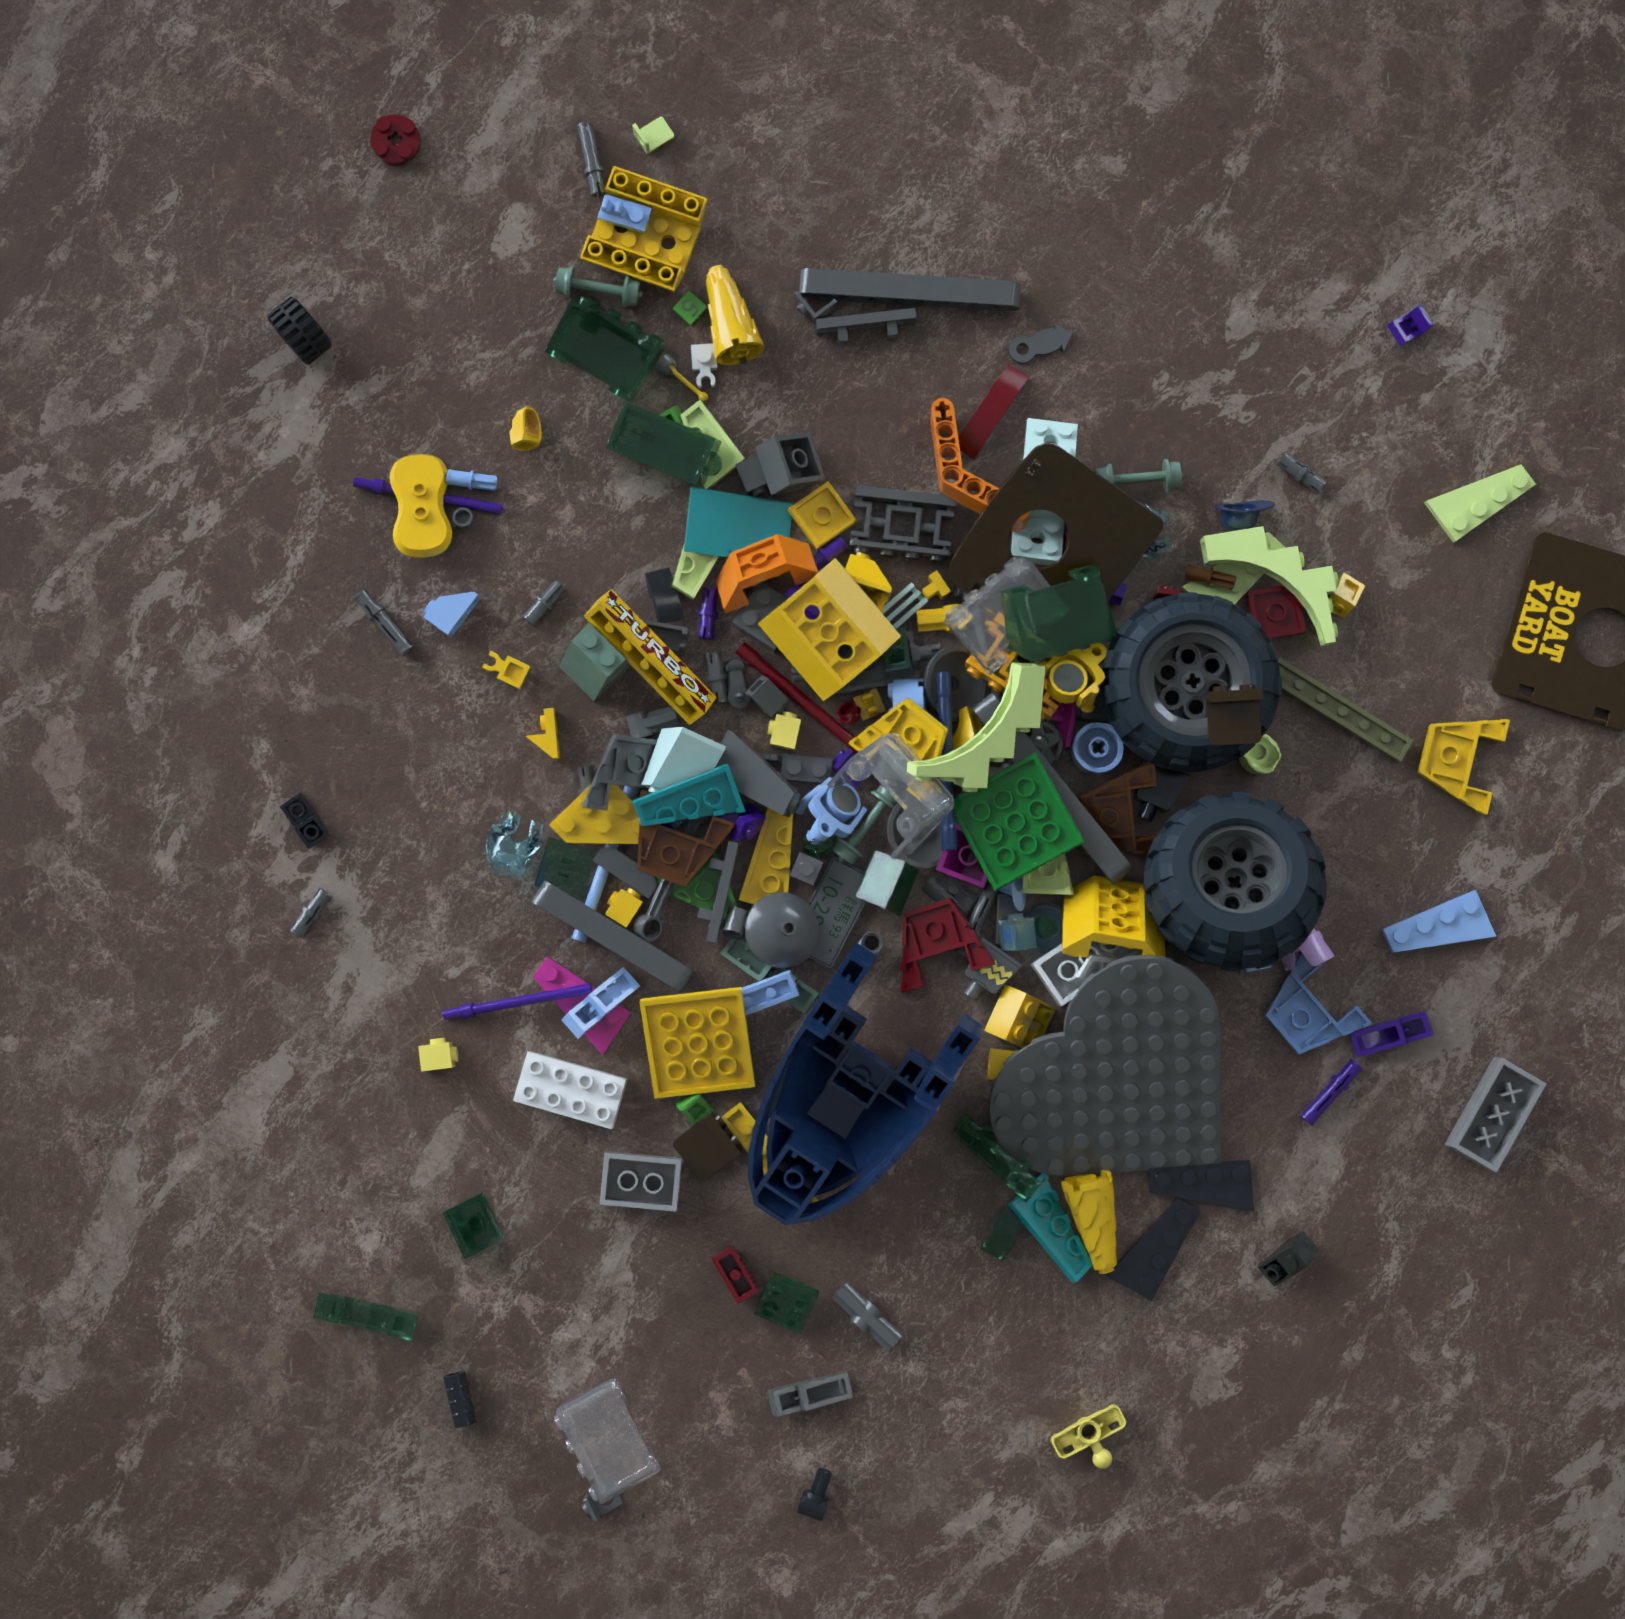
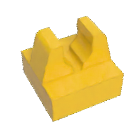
M937 570L928 576L927 580L930 584L921 591L927 600L936 594L942 600L950 595L951 592Z
M876 688L853 698L856 706L861 708L860 716L863 722L877 716L879 713L886 712Z

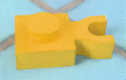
M490 651L489 656L495 658L496 663L493 666H488L484 663L482 668L489 672H499L497 679L521 690L531 666L510 656H507L506 660L503 661L497 653Z

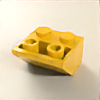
M1004 985L984 1031L1017 1047L1024 1048L1031 1044L1033 1039L1044 1036L1056 1008L1025 992Z

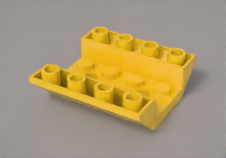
M613 166L605 188L606 194L652 208L646 233L642 234L630 229L625 233H618L615 230L616 225L597 220L592 236L588 235L580 259L674 292L685 274L700 233L708 198ZM672 238L676 242L675 246L672 249L663 248L661 244L664 239Z
M836 558L758 623L823 701L843 688L901 637ZM815 605L819 608L820 614L816 619L806 617L805 609L807 606ZM843 644L850 645L853 649L852 656L846 659L838 654V648Z
M1094 875L1073 887L1074 895H1063V954L1088 958L1091 942L1095 941L1104 945L1112 944L1124 946L1128 949L1136 948L1139 949V955L1165 957V938L1159 932V926L1149 913L1143 883L1120 880L1113 885L1107 877Z

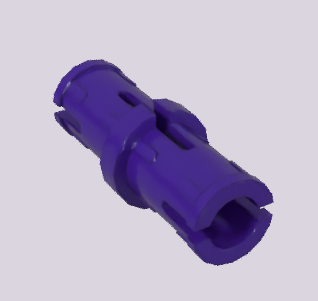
M705 587L702 588L701 610H698V615L700 616L698 638L713 640L715 618L718 617V612L716 611L718 589L710 588L708 590Z

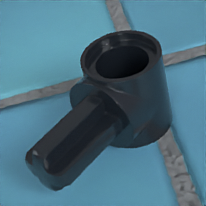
M821 1467L817 1469L811 1489H806L803 1492L797 1513L819 1521L823 1520L829 1502L828 1496L825 1493L832 1476L830 1470Z

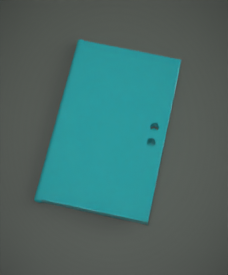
M690 487L684 552L728 558L731 552L776 534L790 538L792 517L787 510L794 503Z

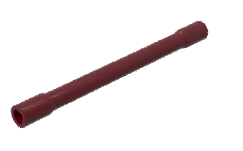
M746 642L737 649L735 654L752 668L758 670L763 676L769 678L776 687L852 749L853 753L870 766L878 757V754L873 750L871 755L865 758L848 743L855 736L767 663Z

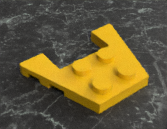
M907 698L866 728L857 737L850 740L848 744L866 758L871 755L880 739H882L909 762L924 761L941 756L948 728L913 700ZM931 777V781H919L914 778L906 791L924 805L930 800L935 777Z
M1510 720L1430 724L1417 773L1478 813L1488 815L1493 793L1469 787L1467 784L1479 737L1501 743L1505 742Z

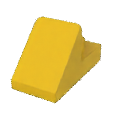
M554 708L544 709V715L540 716L541 731L545 730L546 734L528 735L526 737L555 761H559L560 750L556 710Z

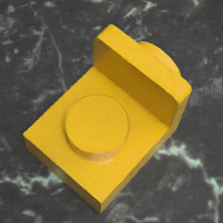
M1343 573L1339 578L1337 590L1329 597L1333 602V613L1341 618H1345L1356 606L1365 585Z

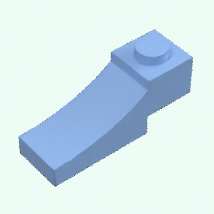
M623 967L563 1017L562 1021L579 1039L635 992L640 985Z

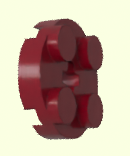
M393 114L386 117L382 116L376 120V124L370 134V143L376 156L385 164L401 166L408 163V160L418 154L421 146V137L411 119ZM393 135H398L399 138H402V141L397 142L396 146H393L392 141L389 140Z

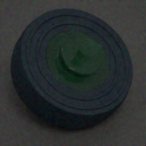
M1041 903L1027 913L1024 921V930L1031 943L1044 949L1054 948L1062 943L1063 909L1053 903Z

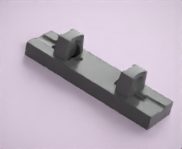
M915 308L816 319L817 335L837 333L838 345L848 344V332L886 328L887 339H896L898 335L897 326L913 325L916 323Z
M732 841L728 842L723 861L711 858L709 862V869L722 872L713 911L699 908L697 916L699 919L710 921L706 941L713 943L718 942L739 843Z

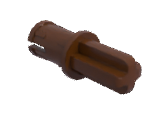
M1188 564L1184 580L1206 584V587L1212 585L1232 590L1235 586L1236 576L1214 571L1212 567L1206 569Z

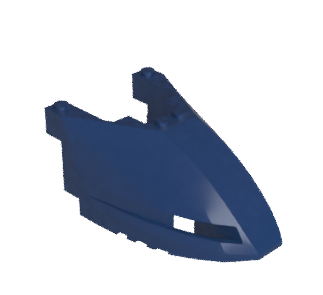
M857 942L836 971L788 1047L768 1086L753 1127L748 1155L747 1176L753 1202L756 1207L784 1225L815 1221L842 1208L858 1198L870 1186L874 1185L896 1163L901 1155L909 1149L932 1120L942 1101L956 1083L967 1057L985 1030L983 1025L964 1013L932 1060L910 1048L896 1067H893L855 1042L854 1039L867 1018L847 1006L877 958L875 954ZM768 1118H771L766 1145L768 1170L764 1175L762 1153ZM859 1175L860 1178L848 1187L828 1198L810 1203L813 1197L830 1192Z

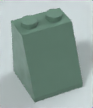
M589 623L571 641L559 668L595 702L630 666L627 660Z

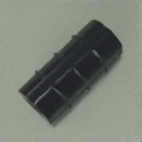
M458 1371L445 1375L443 1377L446 1387L445 1391H447L454 1427L461 1428L476 1423L475 1408L473 1407L466 1372Z

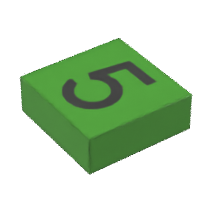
M690 291L672 308L673 312L690 327L708 309Z

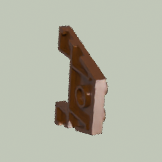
M1152 763L1144 764L1080 794L1082 805L1119 850L1130 851L1139 855H1148L1151 844L1158 834L1135 836L1130 790L1157 786L1155 764Z
M641 790V792H640V797H643V796L648 795V794H650V793L647 792V791ZM713 816L705 839L700 840L659 824L642 826L639 821L637 870L686 888L733 830L735 824Z

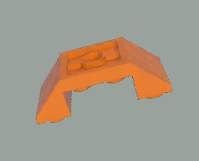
M776 534L731 552L716 579L725 613L749 605L745 588L755 586L767 579L778 577L785 572H791L796 585L810 581L818 573V569L809 544Z

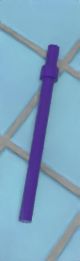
M354 477L353 487L372 490V493L383 495V493L395 495L391 484L385 483V480L377 478L368 480ZM444 494L443 504L495 514L502 513V504Z
M591 983L480 1004L466 1003L458 1008L443 1010L442 1014L444 1020L460 1017L468 1019L474 1018L476 1014L586 995L593 992Z

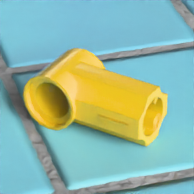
M951 604L939 609L916 611L918 633L944 630L947 633L967 630L964 604Z

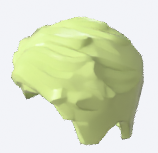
M1264 734L1259 743H1256L1248 753L1239 758V762L1251 774H1269L1274 771L1281 759V753L1277 743L1269 735Z

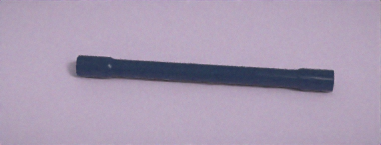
M951 672L936 673L939 722L948 728L941 756L953 751ZM941 781L942 851H956L957 831L955 826L954 781Z

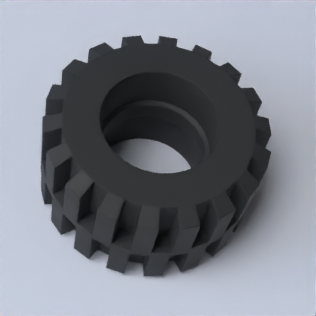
M290 296L267 315L272 327L299 359L307 365H310L332 347L330 338L296 298Z

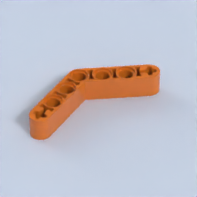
M946 398L937 399L932 404L930 423L940 491L945 496L981 514L999 488L962 468L953 403ZM941 414L945 417L943 421H941ZM946 434V435H949L950 437H949V438H943V437H941L940 435ZM944 457H951L953 460H945ZM947 479H954V480H956V482H955V483H949V482H947L946 480H947ZM973 490H974V491L978 492L979 494L972 495V494L968 493V491H973ZM1030 511L1015 521L1011 531L1020 532L1026 528Z

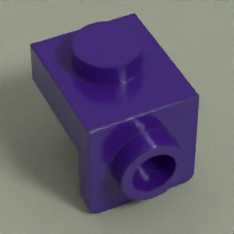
M1419 305L1408 314L1393 320L1387 327L1398 345L1402 346L1420 337L1433 327V323L1422 305Z
M752 803L746 804L745 812L737 818L730 837L736 843L758 837L766 817Z

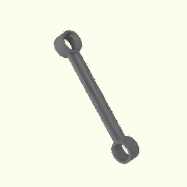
M713 815L699 817L698 819H687L682 833L696 837L700 826L706 825ZM661 879L647 913L640 914L634 921L633 932L636 936L649 942L656 940L660 936L662 922L659 918L674 887V883ZM651 920V928L648 933L644 934L645 925Z

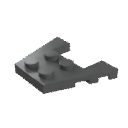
M612 735L582 808L608 811L610 785L649 789L641 784L657 740Z

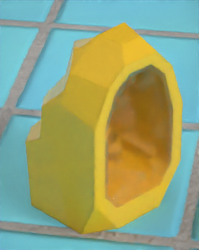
M526 406L518 410L512 420V429L509 431L512 449L530 451L540 445L542 438L541 423L538 414L531 407Z

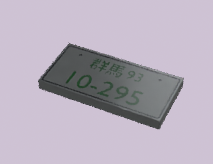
M834 856L808 903L813 909L819 925L818 942L809 958L832 969L878 880L846 862H839V859Z

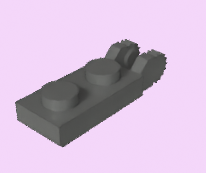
M762 754V757L767 762H782L781 771L777 772L787 781L822 784L826 779L831 778L833 759L783 754V756Z

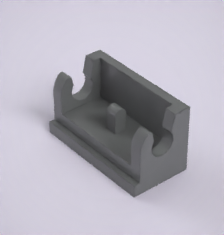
M641 619L674 654L685 656L689 636L688 627Z

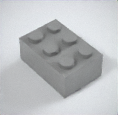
M606 1151L604 1153L599 1205L677 1212L683 1158Z

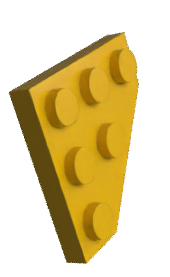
M610 785L608 811L582 808L590 786H588L549 824L566 843L638 844V816L632 800L617 785Z

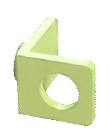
M662 116L641 129L638 128L636 123L632 125L634 135L646 154L651 153L674 138V133Z

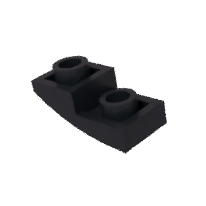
M667 567L644 573L649 597L653 599L657 622L667 623L684 618L678 592L675 588L671 587L673 576L670 568Z
M299 792L279 806L308 849L330 835L302 792Z

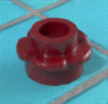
M852 701L843 703L837 711L840 717L839 721L842 724L856 723L860 718L861 708Z

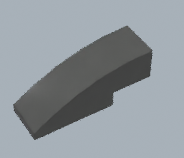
M848 1372L826 1375L767 1390L772 1415L776 1417L802 1410L808 1411L853 1398Z

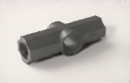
M847 1281L832 1296V1299L851 1316V1320L863 1332L869 1333L887 1351L893 1348L903 1336L884 1317L882 1311L869 1299L866 1300Z

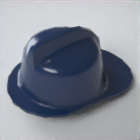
M1255 500L1234 504L1220 503L1216 504L1215 508L1221 509L1223 531L1231 532L1252 528L1257 522L1260 511L1274 507L1275 503L1267 500Z

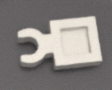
M713 343L691 345L693 372L700 371L696 378L697 387L702 388L701 381L708 378L711 381V388H714L715 377L711 371L718 370Z

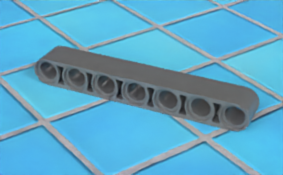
M545 880L531 901L680 993L694 972L684 964Z

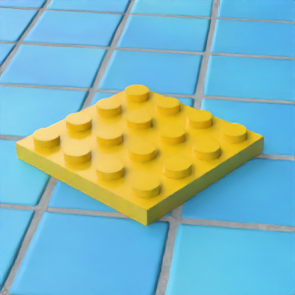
M742 987L640 999L655 1099L756 1086Z

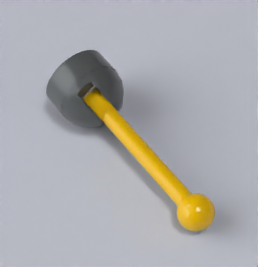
M667 353L655 369L664 376H676L698 395L699 400L702 402L707 401L708 394L698 390L677 372L676 361Z

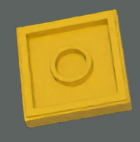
M829 481L787 510L816 551L857 523V519Z

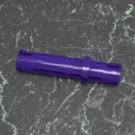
M1350 1059L1337 1075L1334 1074L1331 1077L1332 1081L1300 1116L1313 1126L1314 1122L1342 1091L1349 1089L1348 1085L1363 1068L1353 1059Z

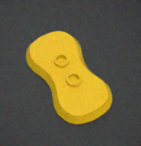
M413 454L402 457L394 463L390 472V484L396 495L399 508L398 517L393 529V540L398 550L409 557L425 558L439 555L448 548L452 539V528L443 507L448 470L443 461L433 455Z

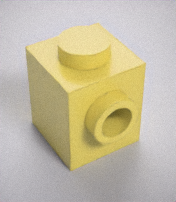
M783 711L782 715L776 714L775 720L770 719L767 734L772 735L770 746L795 751L801 725V719H797V714Z
M445 1038L430 1039V1045L418 1046L421 1072L455 1067V1062H458L457 1047H453L452 1042H445Z

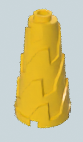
M722 265L713 266L706 275V287L715 359L721 365L741 364L739 358L744 356L747 362L751 361L764 351L763 340L760 337L754 318L751 319L744 298H741L737 285L733 278H731L729 270Z
M1101 1170L1098 1177L1094 1174L1071 1175L1065 1178V1181H1061V1185L1075 1224L1082 1236L1094 1270H1098L1100 1274L1110 1273L1114 1271V1267L1117 1265L1112 1173L1108 1170Z

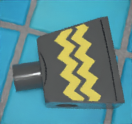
M983 937L980 940L994 959L996 965L972 971L970 963H968L963 975L969 978L971 983L964 991V994L974 1001H977L984 990L994 995L1022 966V964Z

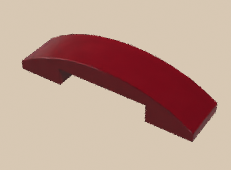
M1010 364L1007 365L959 436L960 451L975 460L997 424L1028 381L1029 377Z

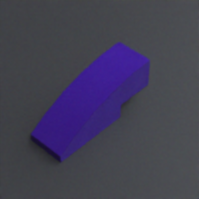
M1427 1010L1405 1015L1350 1033L1357 1058L1434 1035Z

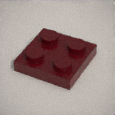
M1282 585L1246 592L1249 612L1262 625L1261 627L1269 639L1306 632L1301 603L1286 587Z

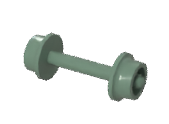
M572 265L570 268L559 267L557 276L553 279L555 282V292L565 295L566 299L571 298L573 288L622 296V308L625 309L627 306L637 307L639 298L644 295L641 291V281L632 279L630 276L626 275L624 286L575 278V266Z
M1168 459L1163 460L1162 471L1113 475L1111 463L1107 464L1106 467L1096 468L1098 474L1114 485L1163 481L1166 493L1170 492L1171 489L1180 488L1184 475L1181 471L1180 463L1169 462Z
M881 784L876 791L870 792L878 800V803L848 843L840 837L836 838L837 843L832 851L839 856V862L845 861L853 866L858 859L864 858L856 850V847L886 807L892 811L895 805L902 799L896 794L895 788H888Z

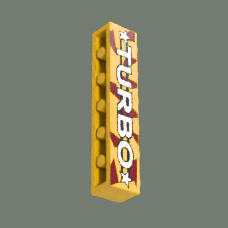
M612 589L599 598L584 615L587 621L689 725L708 711L717 697Z

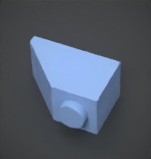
M475 592L438 597L436 601L432 600L426 606L424 618L441 632L452 638L481 598Z

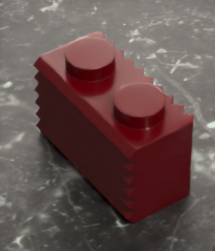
M730 1245L712 1256V1261L735 1301L739 1304L756 1294L759 1285H756V1281L753 1280L754 1276H750L751 1272L748 1271V1267H745L746 1263H743V1259L740 1258L741 1254L737 1253L736 1245Z

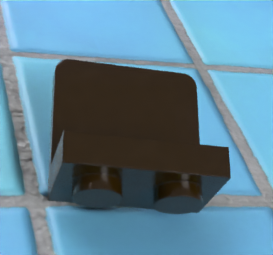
M1255 684L1239 685V690L1229 691V686L1213 687V692L1206 693L1209 744H1251L1261 741L1260 701L1263 700V689H1255Z
M710 1112L673 1141L675 1150L701 1182L709 1179L726 1164L742 1154L740 1148L743 1145L734 1134L730 1136L726 1132L724 1127L727 1124L718 1113L714 1116Z

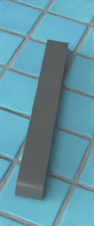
M806 268L800 271L799 293L806 299H836V301L994 311H1017L1020 307L1021 284L1015 281Z
M991 693L974 706L972 710L985 726L1000 702ZM1016 731L1014 758L1011 759L1014 763H1017L1037 752L1085 840V843L1081 846L1108 880L1115 885L1133 871V867L1024 732Z

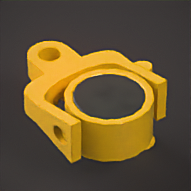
M1094 642L1083 651L1075 646L1068 645L1044 666L1045 677L1049 674L1046 686L1050 696L1060 703L1067 704L1077 701L1076 705L1081 706L1083 712H1092L1095 707L1094 701L1099 692V687L1105 679V674L1099 666L1105 659L1106 647L1101 643ZM1064 658H1069V659H1072V660H1074V661H1070V660L1061 661V660L1064 659ZM1085 669L1089 672V674L1092 676L1094 680V683L1090 685L1086 690L1085 688L1087 685L1088 677Z

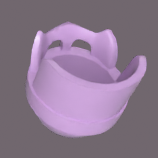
M1313 929L1306 941L1296 951L1281 958L1285 971L1293 970L1300 951L1312 966H1317L1334 957L1333 952L1324 941V937L1319 930Z

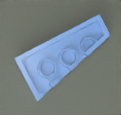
M1476 890L1381 929L1391 953L1496 937Z

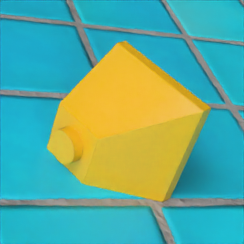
M864 553L850 554L845 570L864 592L875 595L877 592L888 595L889 601L892 587L876 562L870 560L871 556Z

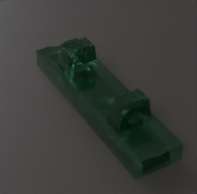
M965 1114L955 1126L952 1134L1019 1197L1028 1202L1042 1184L1028 1171L1032 1164L1026 1159L1018 1162L991 1136L994 1133L991 1126L987 1124L982 1128L968 1114Z

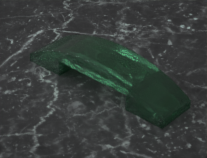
M319 1292L313 1318L387 1333L388 1336L412 1341L418 1314L380 1303Z

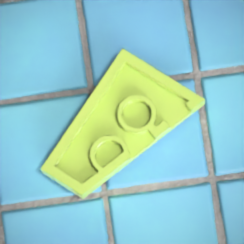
M701 400L697 401L680 415L705 489H710L733 471L735 464L746 460Z

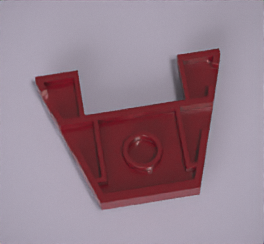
M953 898L903 913L902 946H904V954L901 967L903 971L902 993L926 986L919 964L920 960L964 946L972 971L996 965L994 959Z

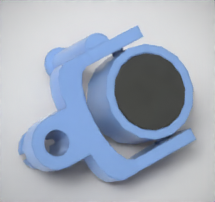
M829 777L800 800V806L795 813L801 815L808 807L809 811L816 818L812 828L806 834L808 841L815 839L811 844L817 845L821 841H826L833 834L845 838L852 833L867 809L864 806L860 809V797L851 785L845 782H835L830 786L833 779ZM851 818L848 825L843 824Z

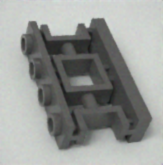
M856 485L854 509L866 510L864 532L851 530L849 549H854V553L869 554V551L879 552V555L883 557H894V554H900L909 560H919V557H927L930 562L943 563L944 559L949 560L951 542L939 540L941 519L953 520L956 501L941 494ZM869 502L896 504L887 505L885 518L871 517L872 503ZM914 507L941 510H937L935 524L921 522L922 508ZM891 513L916 516L913 537L889 535ZM869 527L884 528L883 542L893 544L861 541L858 539L868 540ZM919 532L934 534L932 547L942 548V550L908 545L918 546Z

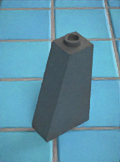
M727 730L721 742L726 747L716 767L726 763L729 765L739 793L783 816L790 817L791 814H794L800 806L799 798L801 794L743 737L736 732Z

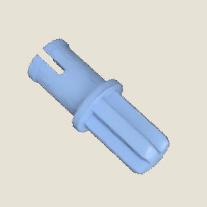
M448 469L446 479L447 485L468 487L469 490L477 488L494 491L497 488L498 482L496 476L478 474L474 470L464 472Z

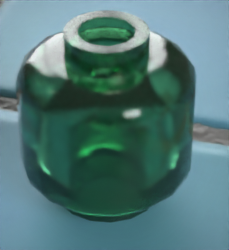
M805 834L802 838L803 851L808 856L817 860L826 859L832 854L838 836L833 834L826 841L813 845L811 843L815 839L808 841Z

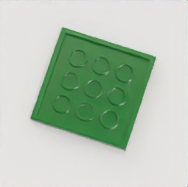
M1037 752L988 778L987 788H978L977 792L964 791L954 797L955 819L994 891L1007 886L1085 843Z

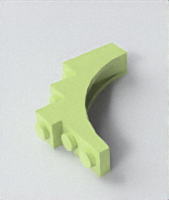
M1264 526L1202 537L1200 544L1204 565L1231 564L1244 566L1275 579L1294 594L1306 609L1315 626L1320 646H1328L1336 642L1335 638L1338 637V629L1336 623H1332L1331 618L1333 602L1327 596L1337 590L1336 587L1339 586L1337 572H1333L1332 566L1302 571L1305 562L1303 553L1299 552L1298 546L1268 551L1270 537L1268 532H1264Z
M1011 663L1009 680L1002 700L991 719L979 733L963 746L946 755L924 761L907 762V772L914 775L915 779L919 781H931V777H939L941 781H954V784L961 786L962 790L966 792H977L978 788H987L989 761L1004 762V758H1014L1016 731L1030 732V728H1040L1045 667L1035 663Z

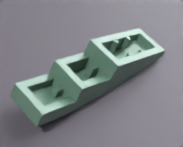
M731 938L720 953L757 981L787 971L786 969L774 968L762 963L755 957L747 941L744 939L737 940ZM792 974L799 990V996L786 1001L806 1015L820 994Z

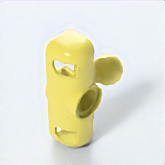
M1111 1404L1107 1408L1099 1410L1088 1417L1080 1418L1076 1423L1054 1434L1051 1437V1443L1061 1458H1067L1091 1446L1094 1452L1092 1456L1093 1464L1100 1469H1105L1112 1463V1454L1109 1450L1102 1447L1100 1440L1123 1429L1126 1425V1420L1120 1408L1115 1404ZM1118 1421L1120 1426L1110 1430L1108 1425ZM1088 1424L1093 1425V1434L1083 1436L1081 1433L1082 1428ZM1072 1445L1074 1451L1065 1454L1063 1449Z

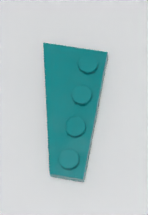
M727 763L632 801L642 826L675 822V820L698 819L699 817L711 815L719 816L732 812H745Z
M1039 1173L1008 1205L1068 1279L1075 1283L1093 1265L1079 1236H1075L1070 1226L1071 1221L1067 1213L1064 1214L1058 1202L1060 1199L1056 1191L1052 1190L1047 1180L1049 1179L1048 1175Z

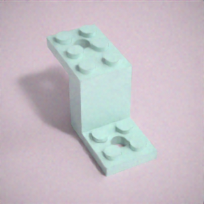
M1028 418L1023 460L1036 446L1046 441L1054 442L1075 457L1078 424ZM1048 510L1030 511L1026 528L1020 532L1012 531L1011 553L1022 563L1046 566L1055 563L1062 557L1064 521L1057 514ZM1039 538L1043 543L1036 544L1031 539Z

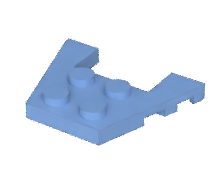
M1302 952L1297 958L1293 970H1290L1264 1014L1297 1054L1372 1024L1358 1006L1351 1008L1338 1021L1332 1018L1303 984V981L1322 964L1312 966Z

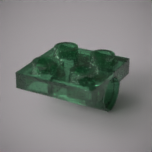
M772 1271L755 1308L754 1315L801 1334L820 1291Z

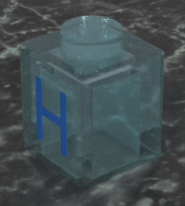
M1023 913L1008 914V919L998 920L1002 951L1037 948L1034 917L1024 918Z

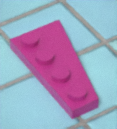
M548 956L533 976L545 991L588 984ZM589 994L554 1000V1002L567 1014ZM619 1004L584 1035L604 1055L632 1012Z

